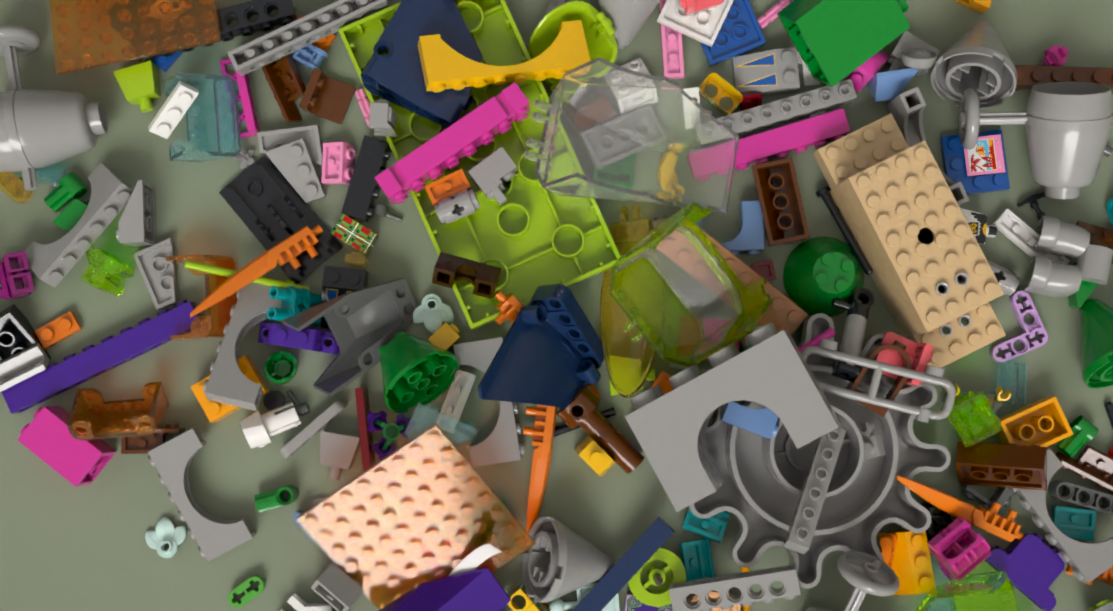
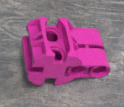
M960 516L928 542L929 551L938 561L939 568L951 581L954 579L961 581L991 555V547L979 533L977 534L971 528V525Z

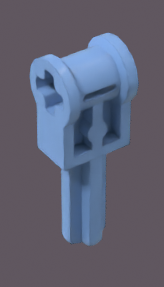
M311 44L292 53L294 54L293 58L295 61L311 70H314V68L320 70L325 58L329 57L325 51Z

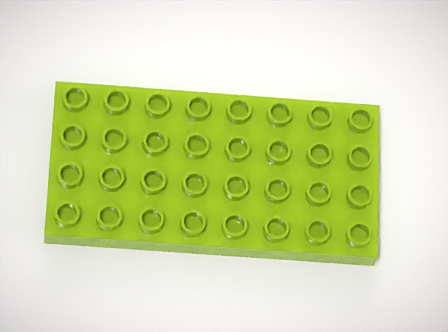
M454 0L482 55L481 63L494 66H511L531 60L505 0ZM401 2L338 29L362 85L361 73L374 53L375 44ZM535 80L516 83L530 102L529 116L522 122L514 121L511 123L512 128L504 134L498 133L490 144L486 146L482 144L476 148L478 151L470 157L464 156L459 160L460 163L452 169L448 167L442 171L443 175L438 178L440 179L462 168L471 189L474 190L481 208L477 209V212L449 224L447 222L442 224L425 187L419 192L415 193L414 190L410 192L438 256L440 252L502 268L496 292L501 290L505 295L512 293L524 306L528 305L538 286L562 284L570 287L623 262L541 81ZM508 82L500 86L490 84L481 88L472 86V102L466 111H462L458 120L492 97L499 95L502 90L514 82ZM364 87L370 102H376L379 99L386 100L369 92ZM389 101V105H391L396 114V124L393 130L398 137H385L397 162L446 129L442 125ZM503 147L517 166V171L512 179L507 182L505 180L502 181L505 188L502 193L506 197L507 202L500 206L494 197L491 200L488 197L486 198L468 171ZM431 179L428 182H426L425 185H428L434 181ZM459 280L454 283L452 288L471 330L494 321L501 311L495 307L500 301L495 296L493 299L474 295V286L465 280Z

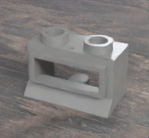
M379 99L376 102H370L369 128L374 129V136L398 137L393 130L396 124V114L391 105H389V101Z

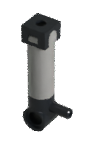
M866 288L856 290L847 302L834 298L832 301V306L848 311L839 352L860 357L870 306L874 302L873 293ZM835 360L831 375L851 382L859 375L861 366Z

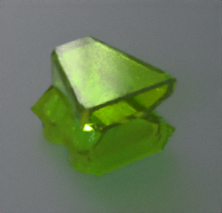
M93 246L90 250L85 251L89 265L82 274V280L97 289L115 296H121L124 288L120 279L133 277L135 269L104 249Z
M974 391L955 400L950 415L946 417L957 430L965 448L975 445L1002 430L1001 421L995 415L991 402L983 391L979 393Z

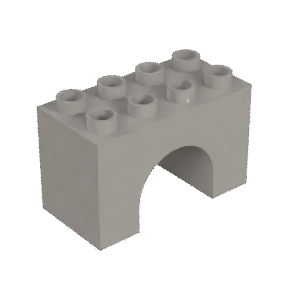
M773 322L747 335L752 347L746 351L739 353L735 344L729 345L707 357L713 369L701 374L697 364L669 378L674 390L664 395L660 386L657 385L630 399L635 411L626 415L625 418L676 512L713 494L724 480L709 453L706 441L709 420L714 411L721 405L732 401L746 400L766 406L780 418L797 449L839 427L836 414L787 328L778 333Z

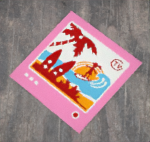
M1001 134L980 136L973 149L964 148L967 176L1006 172Z

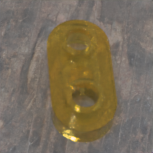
M0 172V189L8 197L17 203H26L31 199L32 191H25L23 180L15 172ZM9 176L10 181L6 183L5 179ZM22 190H24L25 193H24V195L21 197V196H20V192H21Z

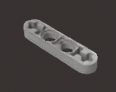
M338 399L289 441L279 452L285 459H288L347 407L345 403Z

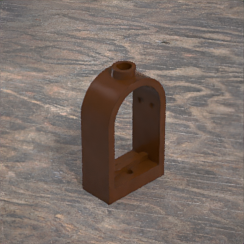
M897 340L893 344H878L871 348L865 358L873 360L882 350L894 349L902 358V367L911 369V360L905 351L907 346ZM861 366L859 375L849 382L846 389L864 393L856 387L868 367ZM898 376L885 399L894 401L906 382L907 377ZM855 400L882 417L885 416L889 409Z

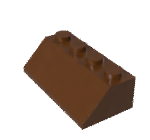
M792 158L751 166L769 246L784 245L810 238Z
M958 441L955 465L960 484L1047 491L1046 447L1038 445L1022 446L1013 443L1006 445L994 442Z

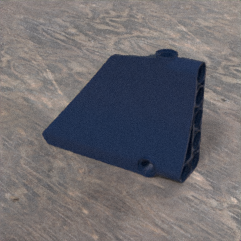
M402 0L375 44L374 53L361 73L363 86L369 92L448 128L458 121L463 110L466 111L469 108L473 99L472 87H465L462 90L445 89L437 93L433 91L426 92L417 46L419 36L440 34L441 39L452 49L479 63L482 61V55L454 0Z
M562 284L538 286L528 305L520 308L516 319L478 385L480 399L566 408L580 388L585 385H593L599 381L601 375L598 368L601 367L607 355V349L568 287Z

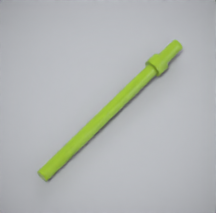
M186 260L184 268L229 278L237 272L236 270ZM261 276L253 281V283L285 288L293 286L297 289L306 288L310 290L309 286L296 284L294 281L287 279L282 281Z

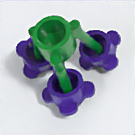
M369 412L367 414L369 421L367 430L369 432H374L375 430L382 431L384 436L382 440L372 445V450L379 455V460L385 461L389 455L396 453L397 449L393 446L392 440L398 438L399 434H402L405 438L409 437L412 427L416 424L414 419H408L404 414H399L396 417L397 421L395 423L387 424L386 412Z

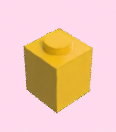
M445 322L428 340L433 345L448 351L461 339L458 335L461 331L453 323L449 325Z

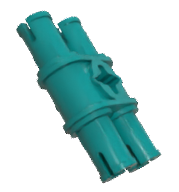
M273 286L269 289V297L282 300L281 308H268L267 318L282 321L308 310L310 305L317 306L321 304L322 295L311 293L306 288L297 289L293 286L285 288ZM320 317L319 319H317L316 321H314L313 323H311L310 325H312V326H318V325H320V323H321V317Z

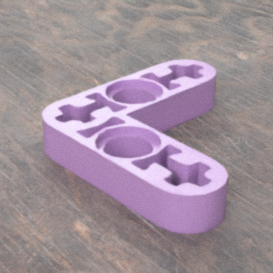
M1025 291L1014 292L1009 298L1010 305L1023 333L991 347L989 355L994 362L1001 363L1043 346L1048 340L1047 332L1030 295ZM1018 296L1024 298L1022 304L1016 302ZM1023 307L1029 308L1028 310H1023L1022 312H1020L1019 310L1024 309ZM1026 313H1030L1033 316L1031 324H1027L1024 321ZM1035 333L1041 335L1036 341L1029 342L1027 340L1035 337ZM1016 340L1023 342V349L1021 351H1017L1014 348ZM998 349H1009L1010 351L1003 353L1002 357L996 356V353H998Z

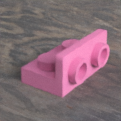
M346 142L323 143L321 183H343L350 185L356 155L354 145Z

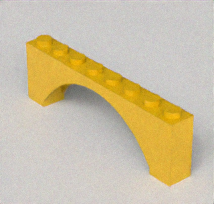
M581 20L561 22L558 36L544 52L527 62L511 66L487 65L471 60L447 45L441 39L440 34L419 36L417 45L426 92L433 91L437 93L445 89L462 90L465 87L472 86L481 88L490 84L500 86L508 82L523 83L526 80L543 81L546 78L553 77L555 79H562L571 75L581 77L588 73L592 65Z

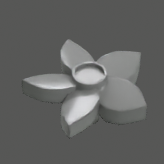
M242 145L239 146L240 154L233 156L235 160L240 161L239 166L241 170L246 168L247 165L251 166L255 163V160L252 158L255 150L246 152Z

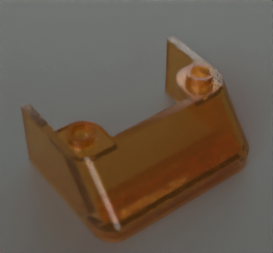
M195 254L166 257V261L174 264H183L186 260L237 271L236 261L226 255ZM189 269L194 275H205L206 297L229 278ZM237 292L208 308L207 316L195 318L191 323V334L170 335L171 340L223 338L225 336L223 334L224 327L231 319V308L233 305H236L238 300Z

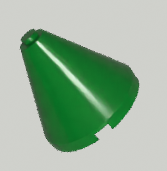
M1090 298L1080 308L1081 371L1085 385H1088L1091 389H1099L1113 386V308L1099 299L1094 300V298Z

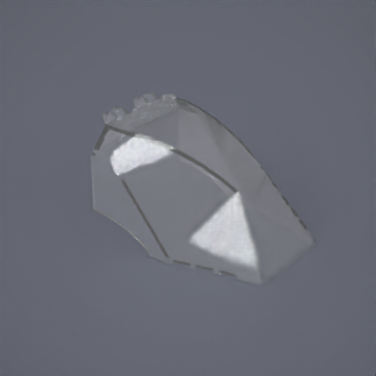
M598 57L567 71L551 94L549 103L542 100L534 102L536 108L541 111H547V114L533 112L531 118L539 123H545L541 141L529 138L526 141V145L533 149H539V153L525 150L523 157L530 161H537L535 174L544 189L560 196L657 203L727 213L739 135L724 122H719L712 116L713 112L705 110L697 103L698 99L690 97L683 90L684 87L666 76L658 77L636 72Z

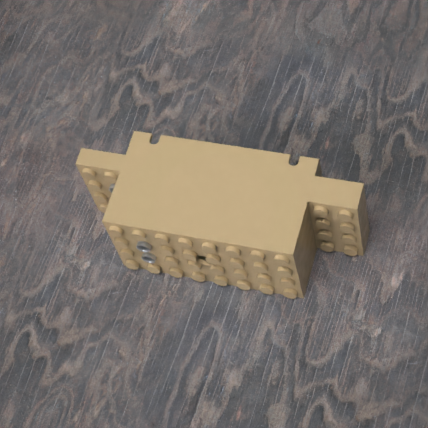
M891 113L813 153L831 188L829 192L830 197L835 205L838 206L841 216L873 269V273L870 276L890 315L895 317L896 321L894 323L900 335L909 336L910 340L916 343H928L934 346L932 350L933 358L927 365L942 368L1006 336L989 303L1004 295V292L925 140L909 148ZM928 228L932 231L934 237L930 244L926 245L918 240L920 229ZM940 285L944 287L943 293H940L938 290ZM963 317L967 320L965 325L961 323ZM944 326L948 328L947 334H944L942 331Z

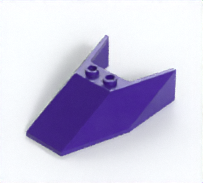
M487 566L423 582L378 611H502L511 601V598Z

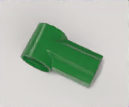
M72 172L61 179L60 185L48 194L44 201L49 208L57 213L70 201L82 197L88 188Z
M1083 415L1075 418L1070 424L1073 435L1062 439L1056 445L1058 450L1070 458L1078 452L1085 442L1092 440L1099 431Z
M286 485L254 495L255 506L259 512L289 505L297 500L299 492L294 485ZM284 490H288L290 492V500L284 498Z

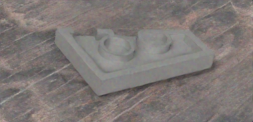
M319 125L257 132L260 153L265 154L266 151L304 138L313 163L322 165L323 151Z
M304 138L265 152L305 203L326 196Z
M168 238L134 253V259L156 310H161L177 303L173 239Z

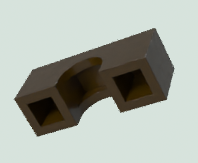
M440 252L434 267L432 283L452 288L455 282L465 280L474 286V295L493 299L502 268Z

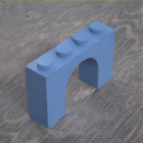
M742 201L739 204L740 229L738 235L732 241L722 244L737 256L739 252H747V255H759V251L765 249L763 216L759 201ZM681 203L679 210L702 227L701 203Z
M750 342L747 349L752 347ZM735 402L726 404L720 420L767 439H771V436H776L779 429V424H777L779 417L769 408L751 409Z

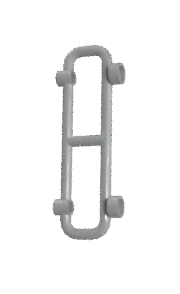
M821 338L819 346H809L801 351L805 361H807L809 355L816 354L874 369L868 394L817 381L823 392L916 415L915 420L928 423L929 419H944L950 415L953 409L956 389L950 380L943 378L945 371L943 368L927 365L926 372L923 373L836 351L838 342ZM882 372L945 387L947 396L943 409L937 412L877 397Z

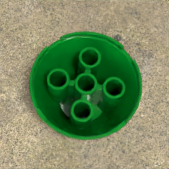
M815 237L802 242L790 253L783 270V283L788 296L805 309L809 315L823 313L832 317L846 311L832 306L833 299L837 298L847 302L856 290L863 288L864 270L848 244L832 237Z
M405 332L396 334L393 340L387 345L382 346L378 351L380 354L385 404L395 413H407V409L415 406L417 409H420L437 399L454 381L453 374L455 370H459V362L452 353L414 335L405 334Z

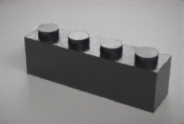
M364 135L341 214L367 223L369 218L372 219L375 211L373 206L374 199H378L381 189L378 187L379 184L374 177L386 170L384 168L385 162L390 159L392 153L388 142Z

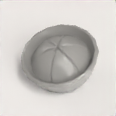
M920 48L901 51L903 64L907 67L918 69L932 67L938 56L931 50Z

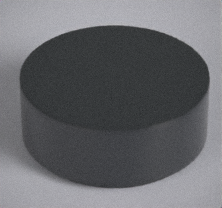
M269 391L264 396V406L270 411L285 404V397L279 391Z

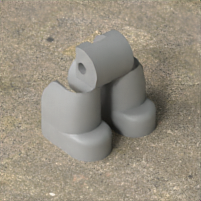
M1043 216L1038 222V226L1042 227L1041 235L1033 251L1058 256H1070L1077 259L1076 266L1052 262L1049 258L1034 256L1030 262L1034 264L1032 278L1024 288V291L1053 297H1067L1078 292L1082 280L1103 285L1107 284L1113 250L1104 246L1089 244L1090 233L1082 227L1061 222L1058 218Z

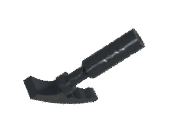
M1045 192L1032 195L1018 203L1017 206L1030 204L1031 209L1035 210L1037 218L1040 220L1046 214L1040 210L1036 200L1046 197Z

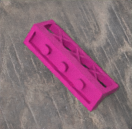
M221 60L219 63L235 139L257 136V132H260L248 74L241 77L235 70L234 76L229 75L225 65L232 64L231 60ZM235 81L239 87V94L237 96L231 93L230 90ZM238 101L242 102L244 111L242 115L236 113L234 109ZM244 120L246 121L248 132L240 133L238 127Z

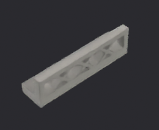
M39 343L0 362V392L46 370L50 359Z

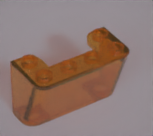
M151 382L145 384L142 389L144 398L105 402L102 394L94 388L77 389L67 422L70 434L78 440H93L154 433L169 407L162 383Z

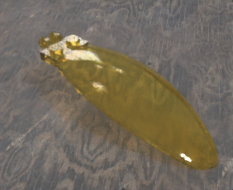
M638 205L632 207L633 221H628V208L623 206L620 209L621 222L610 223V234L623 262L604 271L600 297V329L606 367L613 387L624 398L632 397L645 383L660 347L666 315L665 283L657 253L651 242V220H640L641 211Z

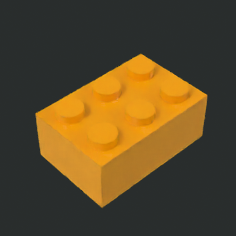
M247 355L239 358L238 367L249 380L261 384L263 395L268 393L270 390L252 358ZM208 376L192 385L191 389L210 423L220 421L241 407L208 400L203 391L205 380L210 378Z
M1056 396L1043 397L991 421L1001 443L1006 445L1013 443L1022 446L1038 445L1047 447L1073 435Z

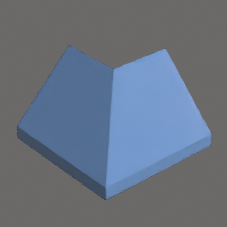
M908 68L876 73L867 82V87L875 102L886 100L890 103L901 93L918 72V69Z

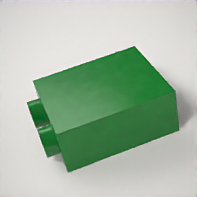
M794 0L777 13L812 77L830 87L835 86L910 28L904 12L908 10L906 0Z

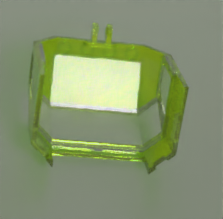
M695 202L690 203L628 248L611 267L610 295L630 320L624 325L623 329L629 331L634 326L638 328V331L631 339L635 342L643 336L662 360L688 367L703 361L710 355L751 334L771 304L770 295L765 294L764 285L767 284L765 276L745 287L698 227L696 222L710 214L713 209L708 207L702 209Z

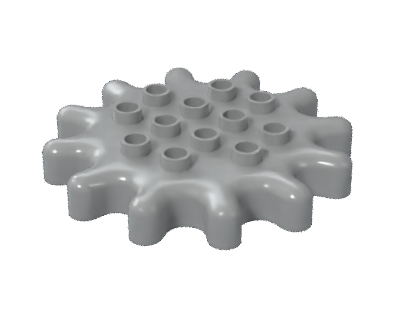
M823 313L807 317L803 322L801 341L797 347H801L830 328L834 329L832 319ZM753 326L743 332L741 343L745 351L750 342L747 335L763 326ZM875 334L866 337L863 340L860 357L865 358L871 348L881 344L885 334ZM816 354L808 356L806 363L816 381L846 389L850 381L831 375L836 359ZM713 367L701 369L700 372L703 374L713 369ZM872 368L867 369L856 387L868 394L874 372ZM883 374L876 395L881 398H885L892 387ZM922 382L919 386L906 385L901 388L894 401L928 409L935 404L937 391L932 384ZM823 392L838 418L839 428L845 429L846 433L810 548L805 554H801L784 547L789 555V565L796 564L800 587L806 589L813 588L819 583L823 559L832 551L863 552L875 556L884 562L877 546L876 537L879 530L888 523H896L914 533H922L930 527V512L912 498L910 489L897 480V475L913 479L920 472H941L950 465L951 455L948 449L942 445L923 443L916 438L913 431V421L916 415L888 409L885 416L882 417L853 399ZM732 401L751 409L766 407L753 401ZM723 404L715 410L714 419L707 426L706 441L709 453L724 480L716 492L688 506V509L692 514L703 519L724 511L732 512L739 522V530L730 544V557L741 567H751L758 562L768 548L772 546L783 547L818 438L797 449L784 424L778 418L777 424H779V429L776 436H771V439H767L720 421L726 404ZM873 421L875 424L874 434H880L886 455L865 460L863 437L857 425Z

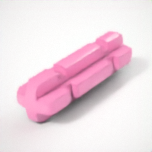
M780 0L778 4L776 3L765 12L764 16H760L757 19L760 28L764 29L778 17L777 13L791 2L789 0Z
M362 88L356 90L355 95L359 100L358 103L369 127L370 101L367 98L365 89Z

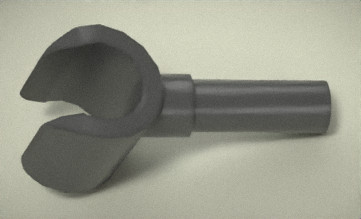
M376 205L375 213L378 217H387L402 222L403 217L387 212L386 205Z
M291 390L287 392L295 405L296 412L300 416L310 413L306 402L300 404Z

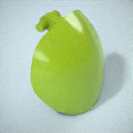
M584 1L567 2L553 9L539 22L530 37L528 52L531 59H533L554 42L558 36L561 22L582 21L592 65L588 73L581 77L571 75L562 79H555V77L546 78L544 81L550 86L557 84L559 89L565 90L591 84L603 76L616 60L618 46L613 35L616 31L612 27V21L609 17L605 16L603 11L599 13L592 5Z

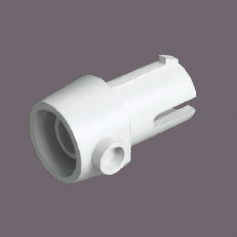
M292 402L262 415L259 411H256L240 421L241 428L251 449L264 447L266 444L272 443L271 437L301 424Z

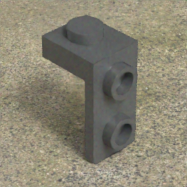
M961 484L959 487L964 491V496L973 501L977 499L985 509H990L994 501L1001 504L998 512L1009 504L1011 494L1013 493L1007 487H998L991 499L988 500L967 485Z

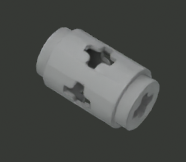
M473 189L460 191L453 196L439 200L434 205L437 216L442 224L454 222L477 212L476 210L481 208Z
M987 260L993 273L997 274L995 277L999 279L998 283L1004 295L1011 296L1017 289L1020 278L1017 277L1016 273L1001 267L991 260Z

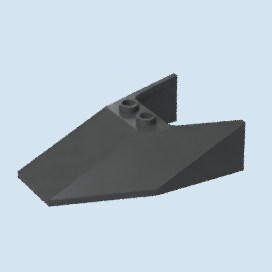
M399 278L343 294L286 318L281 322L283 325L300 332L324 316L339 347V353L313 386L319 391L333 396L380 362L379 349L393 340L396 334L404 332L413 321V312L418 306L406 279Z

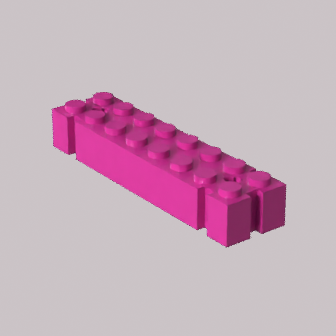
M516 82L502 90L499 95L492 97L374 178L393 205L395 203L401 204L409 198L407 196L408 193L413 190L415 193L419 192L426 186V182L431 179L434 181L443 175L442 171L448 167L450 169L456 167L460 163L459 160L464 156H472L478 151L476 148L482 144L484 146L490 144L495 139V135L500 132L504 134L512 128L511 123L525 120L529 116L530 102Z

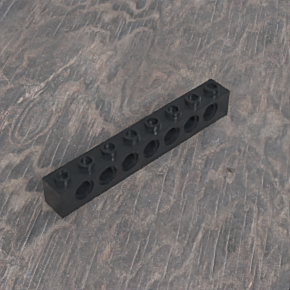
M252 0L129 32L134 56L140 61L147 62L153 61L156 57L173 56L175 52L179 51L189 52L198 46H212L214 42L221 40L227 42L237 36H250L256 31H270L276 26H285L298 19L293 0ZM278 10L277 15L270 16L271 11ZM253 15H259L256 21H250V18ZM239 20L236 26H230L232 21ZM214 25H219L216 31L211 32V28ZM199 30L195 37H191L193 31ZM179 35L177 41L171 42L173 36ZM159 40L157 46L151 47L154 41Z

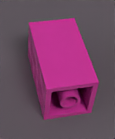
M44 406L39 408L33 416V421L22 428L20 431L21 436L17 439L75 487L91 484L117 452L60 406Z

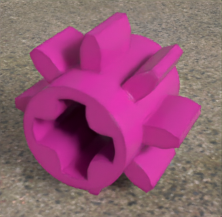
M1056 44L1044 52L1046 57L1042 61L1045 66H1061L1068 61L1066 56L1070 53L1066 46L1060 48Z

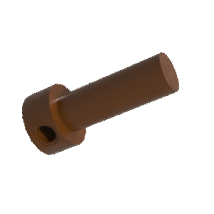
M583 386L579 389L568 407L559 408L556 414L571 429L579 425L627 474L631 473L641 464L644 456L596 408L600 400L586 386ZM579 405V406H581L582 408H581V409H577V408H575L574 406Z

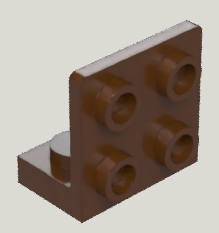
M314 68L299 106L305 112L341 125L356 89L354 86L325 76L323 71Z

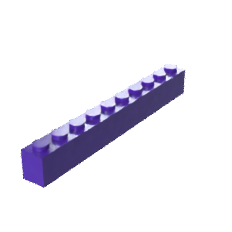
M187 300L181 301L176 304V308L170 311L169 309L162 310L153 319H143L138 322L139 326L122 329L120 335L116 337L108 336L101 340V344L97 346L89 345L82 349V353L68 355L63 358V362L49 364L46 370L1 391L11 414L24 412L205 325L200 313L190 317L191 311L197 307L196 303L188 302Z

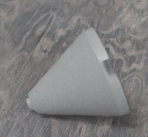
M598 0L601 12L603 11L605 16L609 17L613 23L612 27L616 31L613 35L618 49H625V46L631 44L661 0Z
M987 21L977 22L945 51L934 63L931 74V84L934 91L943 100L947 97L955 101L954 106L960 107L964 90L969 88L975 89L979 97L980 110L993 108L1004 103L1006 97L1014 94L1018 79L1017 70L992 23Z
M540 517L533 523L528 532L526 541H530L528 553L523 552L522 579L528 597L535 598L534 602L547 603L602 579L613 567V561L610 556L556 518Z

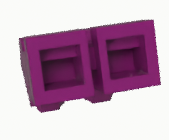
M25 251L3 255V262H0V281L2 285L0 287V299H20L31 295V292L34 291L31 273H26V271H29V265Z

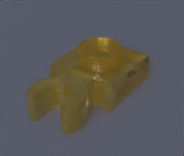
M351 251V254H345L344 262L353 266L366 267L368 265V257L363 256V252Z

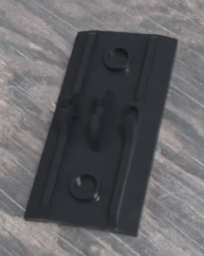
M267 155L257 160L219 192L266 250H269L304 226H308L311 230L320 225L323 232L316 236L319 242L313 245L318 255L311 258L308 252L304 251L296 256L301 264L299 268L294 270L290 262L281 267L291 281H294L296 284L302 282L310 273L343 248Z

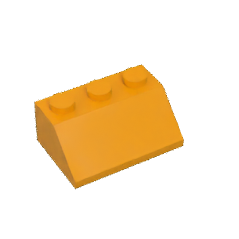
M906 529L892 530L891 532H894L898 537L892 569L899 577L900 583L899 590L893 595H916L936 591L926 531L914 533ZM890 531L878 533L879 541L887 532Z

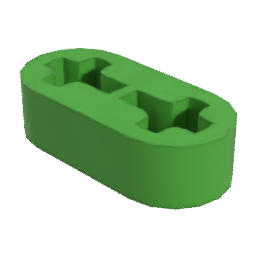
M254 575L233 589L228 596L229 604L238 608L252 600L265 589L266 582L264 578ZM252 580L254 582L259 581V590L257 588H254L253 590L249 591L248 588L253 584ZM244 591L246 595L241 598V601H235L236 594Z

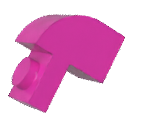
M881 49L843 80L851 79L854 89L860 92L886 62L889 55Z

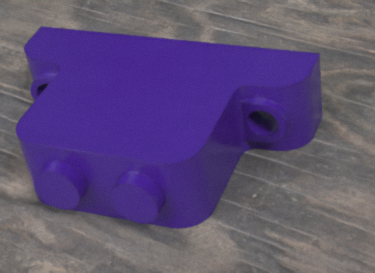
M263 322L260 324L258 343L331 354L339 353V347L333 334L330 332L304 328L299 332L286 325ZM266 330H269L268 337L265 336ZM327 339L332 340V345L329 347L325 344Z
M1022 532L1023 538L1021 540L1015 538L1005 550L997 545L995 548L991 547V555L984 561L1041 610L1052 611L1056 605V598L1054 593L1049 590V587L1065 567L1064 561L1059 557V551L1052 546L1048 547L1043 543L1045 539L1036 532L1033 535Z

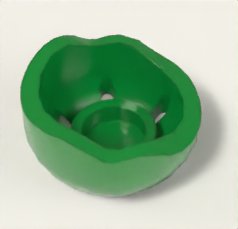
M277 351L272 353L264 363V373L270 381L276 384H285L295 377L298 370V362L289 352Z

